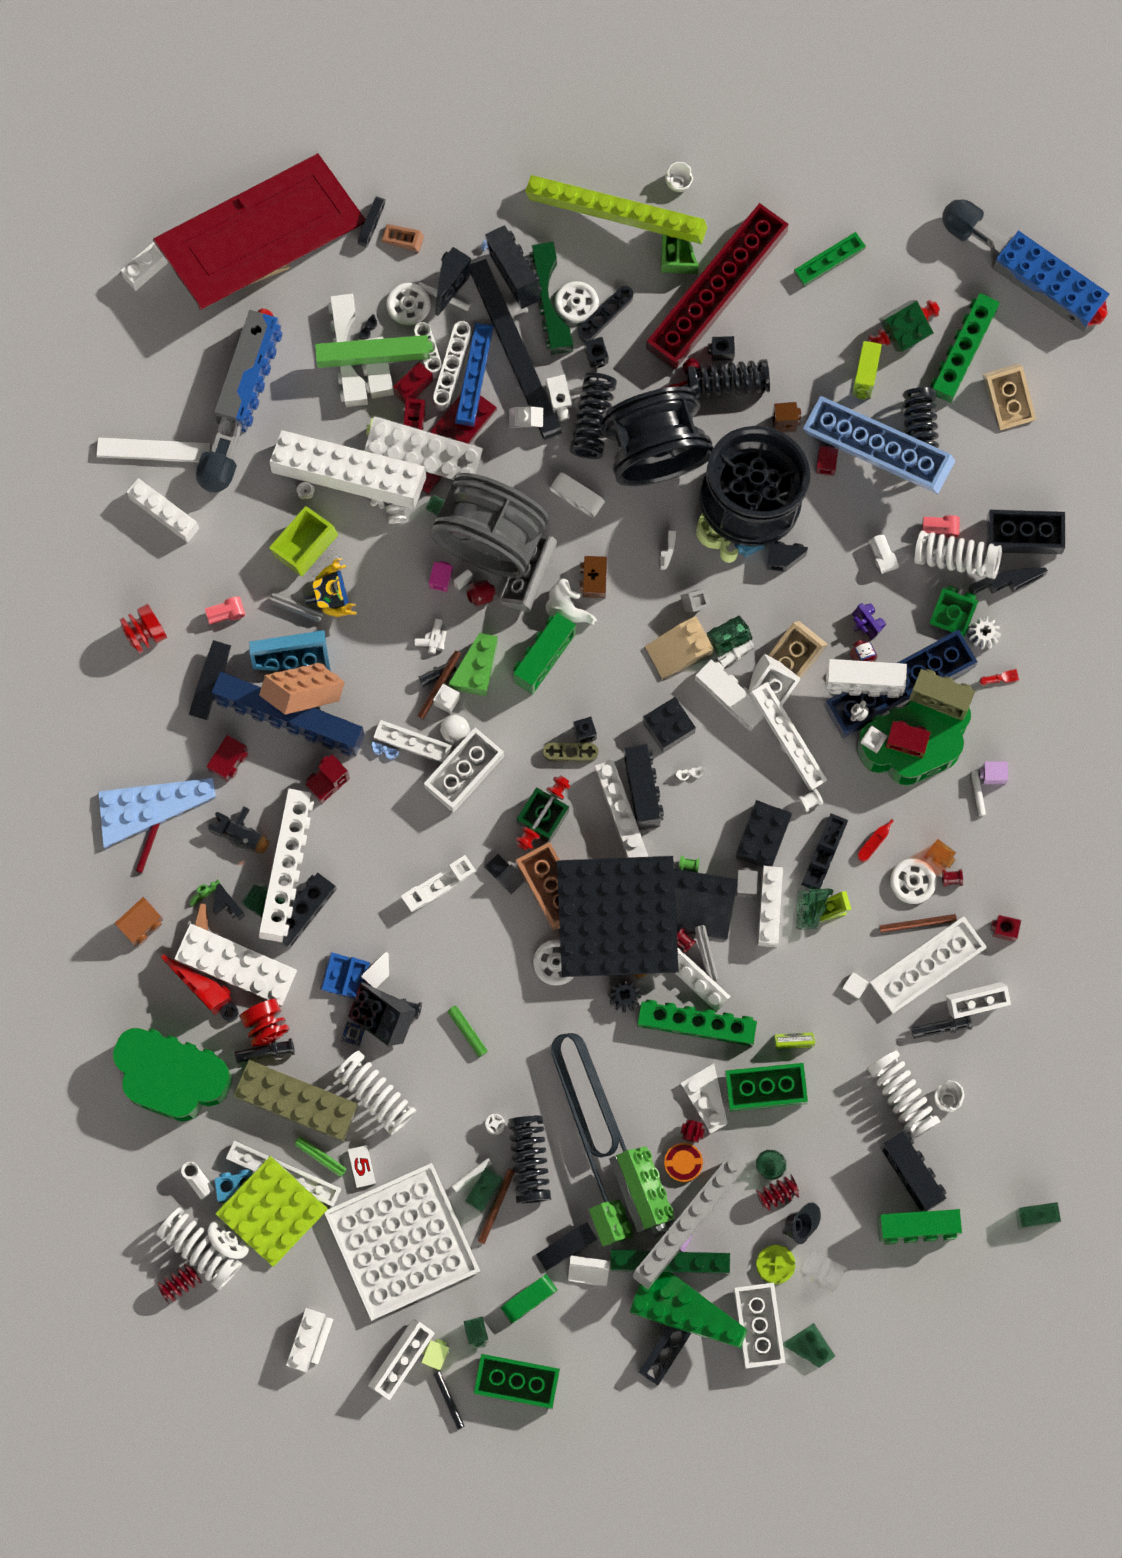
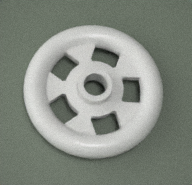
M573 281L563 285L558 290L554 299L556 312L563 320L579 324L584 323L598 309L599 300L597 293L590 285L580 281ZM581 289L584 290L583 294L575 293V290ZM566 292L570 294L568 300L563 299ZM585 298H591V305H586ZM578 299L580 303L575 304L573 301ZM567 305L572 310L569 313H566L563 309ZM584 309L585 314L578 316L577 311Z
M403 283L396 286L389 293L386 306L389 315L397 323L415 325L427 317L431 308V300L423 287L414 283ZM411 291L418 293L416 298L409 295ZM402 293L404 297L399 301L396 299V296ZM418 302H423V309H417ZM406 303L412 304L411 307H406L405 305ZM397 306H400L402 310L399 314L395 311ZM407 313H415V317L407 318Z
M906 859L897 864L893 869L890 885L893 893L901 901L909 904H919L928 900L934 893L936 875L926 862L919 859ZM911 866L919 867V873L911 872ZM901 871L906 873L904 880L898 878ZM927 875L929 883L923 884L922 876ZM910 879H915L917 883L915 885L910 884ZM903 885L910 890L907 894H904L900 889ZM922 888L924 893L916 896L914 891Z
M550 940L543 943L535 952L533 967L536 975L543 982L555 986L563 985L574 977L559 976L558 972L561 971V954L553 953V947L560 948V940ZM544 953L549 955L546 963L541 961ZM558 959L560 964L554 965L553 960ZM546 967L553 971L551 976L545 974L544 970Z
M223 1220L213 1221L209 1225L208 1237L218 1252L231 1259H241L247 1255L249 1244Z

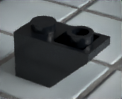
M781 541L771 543L769 546L767 570L786 572L807 555L808 547H804L800 543H794L793 545H786Z

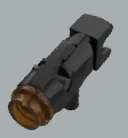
M243 806L236 821L229 819L228 816L222 813H215L217 820L221 821L218 826L210 824L208 830L211 833L229 839V845L232 848L257 854H264L270 840L256 832L252 827L247 828L244 826L243 822L250 809Z

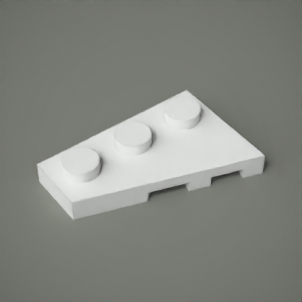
M714 1064L680 1083L710 1134L728 1124Z

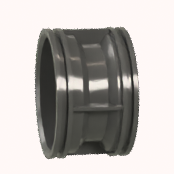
M459 473L456 475L440 512L433 523L430 536L444 550L468 564L495 575L521 578L548 524L549 515L533 499L502 482L478 474Z

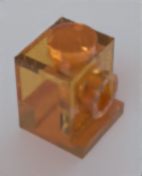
M937 839L924 858L928 860L930 857L936 866L950 869L956 861L953 858L956 852Z

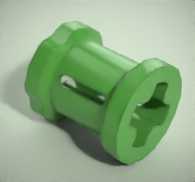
M681 856L679 869L698 873L700 858L695 860Z

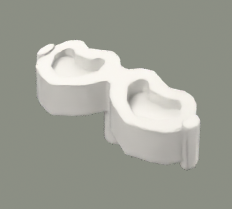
M699 766L691 770H678L675 776L681 781L687 780L690 775L694 778H700L704 774L705 768Z

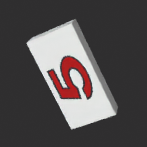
M367 1145L349 1149L348 1153L357 1189L376 1184Z

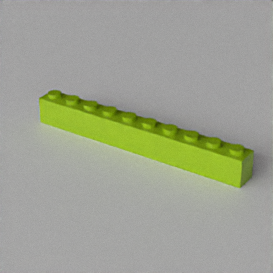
M534 175L530 176L525 190L531 201L702 244L708 228L705 220L699 217Z

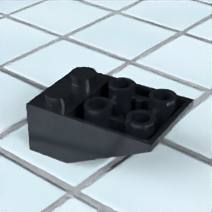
M360 983L348 1017L385 1045L393 1046L404 1043L416 1010L399 998L367 984Z

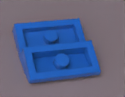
M331 952L320 990L355 999L360 983L365 984V980L361 976L369 969L370 962Z

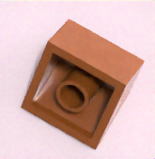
M142 897L115 922V925L136 946L137 944H143L148 938L147 935L152 930L155 932L162 926L163 918Z

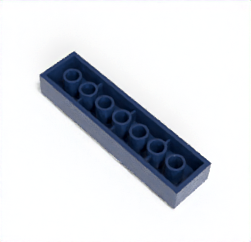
M958 629L897 662L907 664L906 687L902 696L898 698L887 697L888 695L871 697L864 693L853 696L849 695V692H841V694L826 700L824 707L842 738H845L864 728L868 723L872 722V718L880 714L885 716L889 714L891 709L907 705L906 703L911 701L909 698L921 669L932 670L940 677L947 676L955 679L975 668L978 661ZM865 701V707L869 709L867 717L862 721L857 719L852 721V707Z
M220 672L212 690V695L218 706L226 709L231 707L240 715L249 714L252 716V719L258 722L267 721L270 723V726L280 729V727L285 728L292 735H303L310 742L323 743L322 746L328 749L341 750L340 753L350 757L351 754L357 755L365 736L363 726L316 708L284 714L259 695L261 687Z

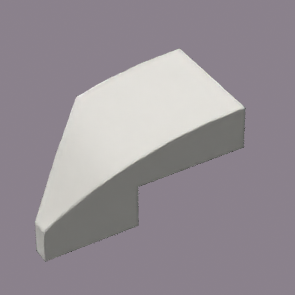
M668 531V550H661L660 570H666L671 562L675 547L676 531Z
M387 952L361 976L371 987L378 989L389 977V954Z

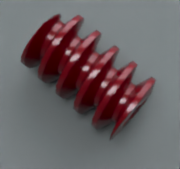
M790 1174L791 1180L786 1176L783 1177V1183L780 1180H776V1187L770 1183L769 1190L763 1186L762 1194L755 1190L763 1208L771 1211V1204L778 1208V1201L784 1205L785 1198L791 1202L792 1194L799 1198V1189L792 1174Z
M184 1264L185 1271L183 1272L178 1268V1276L171 1273V1281L165 1277V1285L157 1282L158 1289L168 1304V1299L173 1302L176 1301L175 1294L182 1297V1290L188 1293V1285L195 1288V1281L200 1284L203 1283L193 1267Z

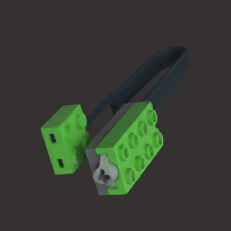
M575 1033L558 1035L551 1045L552 1057L605 1202L589 1209L602 1246L622 1242L634 1237L633 1227L625 1213V1206L621 1203L620 1199L609 1202L592 1154L600 1158L611 1156L616 1152L619 1143L623 1152L609 1158L637 1232L652 1230L655 1238L668 1231L666 1224L675 1220L674 1210L666 1197L667 1193L659 1179V1172L653 1164L651 1152L647 1146L637 1149H626L583 1038ZM566 1037L573 1040L611 1135L612 1145L606 1154L600 1153L594 1146L562 1056L561 1044Z

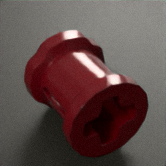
M962 869L949 872L942 870L943 887H947V885L963 886Z
M682 928L677 933V944L685 954L696 943V940L688 937Z

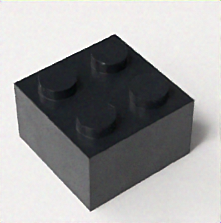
M676 697L643 716V724L663 753L695 734L696 731L695 725Z

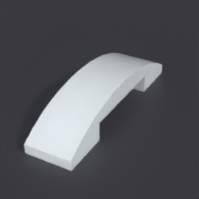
M464 855L431 879L401 895V898L409 910L413 912L439 898L471 876L476 870L466 855Z

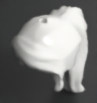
M560 579L550 589L549 600L546 603V612L549 616L552 615L554 617L558 612L573 623L587 622L594 625V622L597 621L592 614L575 608L572 597L578 599L581 594L571 590L567 579Z

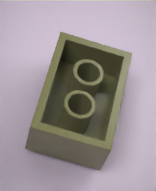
M921 669L909 700L963 721L976 690H973L968 684L961 683L960 685L955 683L950 677H940L932 670Z

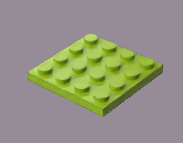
M270 1155L218 1209L216 1215L274 1267L328 1208Z

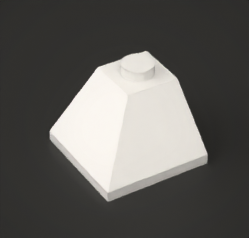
M764 654L753 670L748 693L750 694V692L768 682L780 704L783 705L800 681V678L781 662Z

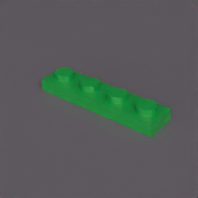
M854 232L795 268L794 273L802 285L806 286L866 249V245L859 235Z

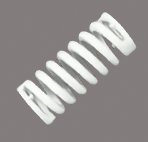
M923 530L920 532L915 549V564L923 565L927 562L930 567H934L937 564L940 569L947 566V569L950 571L957 568V571L960 573L966 570L970 575L976 572L980 577L985 575L991 579L996 578L1002 554L1001 545L994 546V544H989L987 556L982 566L984 542H979L972 565L974 540L968 542L966 556L962 563L964 538L959 539L956 555L952 561L955 537L950 536L947 550L942 560L945 535H939L937 549L934 557H932L935 533L931 532L929 534Z
M898 1050L879 1059L867 1069L873 1078L880 1077L877 1080V1086H886L882 1090V1094L884 1096L891 1095L888 1098V1104H897L893 1108V1112L895 1114L902 1113L898 1120L900 1123L908 1122L904 1126V1130L911 1132L910 1136L914 1139L932 1129L941 1121L936 1115H930L927 1119L920 1121L932 1112L933 1108L931 1106L914 1112L927 1102V1098L922 1097L909 1103L922 1092L920 1088L903 1094L916 1084V1080L911 1079L898 1085L911 1072L906 1070L892 1076L905 1066L904 1061L896 1063L898 1061L897 1058L900 1056ZM892 1061H893V1063H896V1064H894V1065H892V1066H889V1067L885 1068V1067H886L888 1064H890Z
M357 1051L341 1064L335 1071L334 1076L339 1077L343 1085H348L349 1092H356L355 1098L357 1100L363 1099L362 1105L365 1108L370 1107L371 1115H377L378 1122H385L384 1128L393 1135L413 1117L417 1110L414 1107L408 1106L402 1111L403 1115L393 1121L408 1104V1101L404 1099L387 1113L401 1094L396 1092L391 1098L380 1105L394 1088L390 1084L373 1097L377 1090L386 1082L385 1077L380 1078L365 1091L371 1081L379 1074V1071L375 1069L369 1076L358 1083L361 1077L372 1067V1064L367 1062L360 1070L351 1075L357 1066H362L361 1062L365 1058L360 1051Z
M178 1208L164 1221L156 1235L163 1241L166 1240L167 1245H174L175 1252H182L181 1256L184 1260L190 1259V1266H198L197 1271L199 1274L206 1273L205 1279L207 1281L213 1280L211 1284L217 1290L222 1289L238 1272L242 1263L229 1258L216 1269L224 1255L219 1253L207 1263L216 1251L213 1245L199 1257L205 1246L210 1242L207 1235L191 1250L198 1238L204 1233V1228H199L184 1242L197 1222L195 1220L191 1221L185 1229L176 1235L180 1227L189 1218L187 1213L182 1216L184 1211L182 1208Z

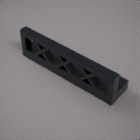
M667 1326L638 1373L658 1386L691 1333L687 1332L684 1335L683 1330H675L676 1328ZM681 1331L682 1342L672 1345L671 1335ZM669 1340L670 1346L664 1347ZM678 1346L677 1350L674 1353L673 1347ZM671 1348V1359L661 1362L660 1352L663 1349ZM658 1357L659 1363L653 1364ZM668 1363L663 1370L662 1364ZM660 1365L661 1375L657 1380L647 1374L652 1366Z

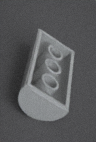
M541 535L524 575L521 578L507 577L498 599L499 603L520 612H530L556 547L557 540L555 538Z

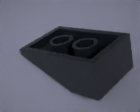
M452 247L449 252L446 251L441 258L442 265L435 315L437 316L440 315L470 278L471 257L455 247Z

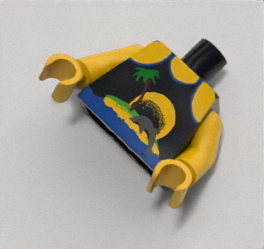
M343 558L334 559L332 564L325 567L312 583L314 591L304 594L306 605L317 602L319 610L333 617L357 614V612H351L352 606H356V604L349 603L342 573L338 571L346 568V565H339L340 560Z

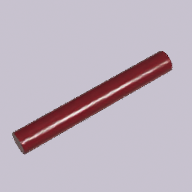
M160 823L150 828L135 870L136 872L143 873Z

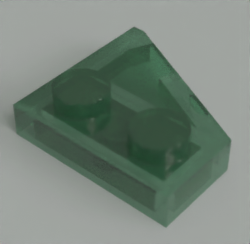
M833 889L798 890L796 929H817L820 917L824 914L827 907L825 903L829 895H833Z
M815 1323L783 1343L785 1348H788L819 1368L836 1357Z

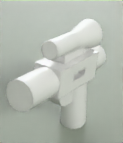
M435 619L432 633H427L425 639H415V646H429V654H435L436 649L444 651L447 632L442 631V634H440L442 620Z

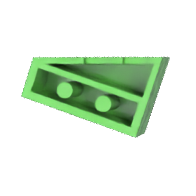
M662 234L661 273L698 274L699 265L690 241Z
M478 634L449 683L450 688L456 691L487 696L498 646V636Z

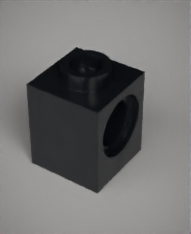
M734 336L712 337L711 343H708V354H711L712 361L734 360ZM723 346L726 348V350L719 351L717 350V347Z
M598 337L584 341V349L590 368L604 367L608 363L609 356L603 338ZM598 351L602 355L599 357H595L592 355V353Z
M591 716L573 722V729L578 743H586L597 739V732Z

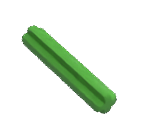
M456 1005L448 1010V1014L477 1056L485 1055L488 1052L487 1048Z
M299 1137L296 1140V1147L339 1177L344 1175L346 1168L304 1138Z

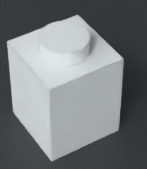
M442 684L433 699L434 706L451 714L460 699V693Z

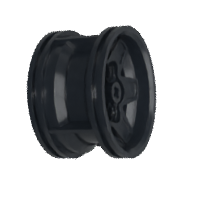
M668 387L648 391L628 398L602 414L599 419L602 435L607 439L617 441L619 447L614 457L615 463L613 465V472L617 483L624 486L656 484L687 474L708 462L714 447L711 438L705 435L704 430L694 426L692 418L701 406L697 392L694 389L688 387Z
M747 426L729 432L715 444L708 460L706 475L700 490V507L705 520L718 535L730 542L743 546H764L782 539L795 526L801 511L802 501L809 487L810 466L807 457L792 438L772 428ZM720 482H722L727 487L722 490ZM788 494V499L784 502L779 496Z

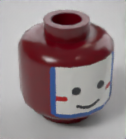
M860 640L852 645L853 648L849 654L853 661L875 662L878 655L872 643Z

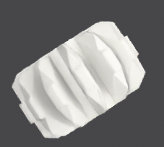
M988 617L984 618V622L981 618H977V623L972 622V628L968 630V633L971 634L969 641L975 640L974 647L981 644V649H984L985 645L990 649L992 648V643H998L997 638L1001 636V633L997 631L1000 627L997 625L993 626L995 620L988 622ZM982 630L987 631V632H986L987 636H983V635H982V634H983Z

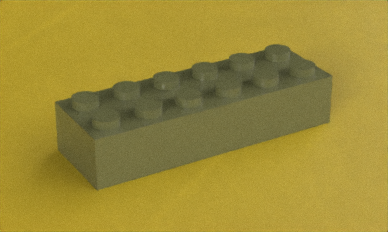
M251 1060L248 1061L234 1094L237 1100L343 1143L359 1108L358 1103Z

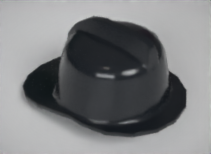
M811 1202L804 1205L798 1212L790 1213L785 1220V1227L782 1233L794 1239L797 1244H804L819 1226L821 1220L819 1206Z

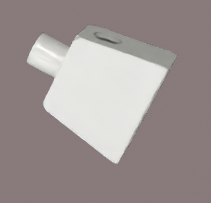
M565 374L547 378L545 386L553 411L558 413L559 421L570 419L568 409L571 408L572 403ZM557 399H562L563 402L559 403Z

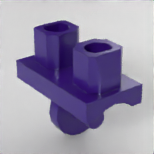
M861 603L851 613L856 623L853 629L855 632L861 630L863 634H867L873 640L886 626V623L882 618L876 620L873 618L872 615L875 613V608L871 603L866 605Z

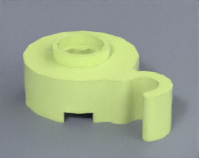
M702 513L696 526L698 540L708 548L720 549V558L728 563L734 562L739 552L738 549L729 552L728 549L731 542L718 535L709 526Z

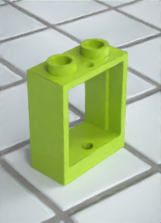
M863 341L852 394L859 399H871L882 344Z

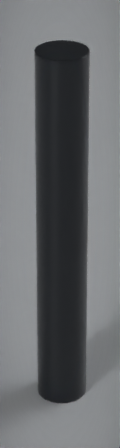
M441 1371L433 1374L457 1429L465 1427Z

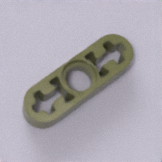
M548 743L543 748L544 758L555 762H593L597 759L599 753L597 746L593 743ZM560 747H563V757H559L560 753H554L553 756L546 753L550 748H554V751H560ZM567 748H574L576 755L568 757L565 754ZM579 748H582V752H587L588 748H592V751L595 753L592 754V757H588L587 753H582V757H579Z

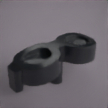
M374 314L368 318L365 328L359 332V339H369L371 336L370 329L373 330L377 327V320Z

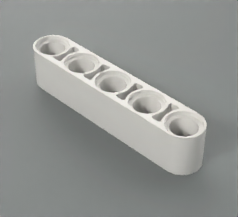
M459 321L454 325L435 388L433 401L435 408L439 411H446L451 405L470 341V326L465 321ZM461 329L467 331L463 335L457 333ZM456 346H459V347L462 348V349H461L460 351H458V352H455V351L452 350V349H453L454 347H456ZM451 363L457 365L454 369L447 367ZM446 380L452 382L449 386L442 384ZM439 398H445L446 402L439 403L437 400Z

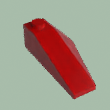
M164 954L161 956V959L214 1015L232 1000L229 996L231 992L224 984L220 986L217 982Z

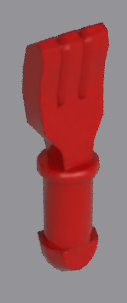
M1017 669L1005 671L1001 675L983 676L979 679V683L986 685L999 683L1000 681L1004 683L1018 681Z

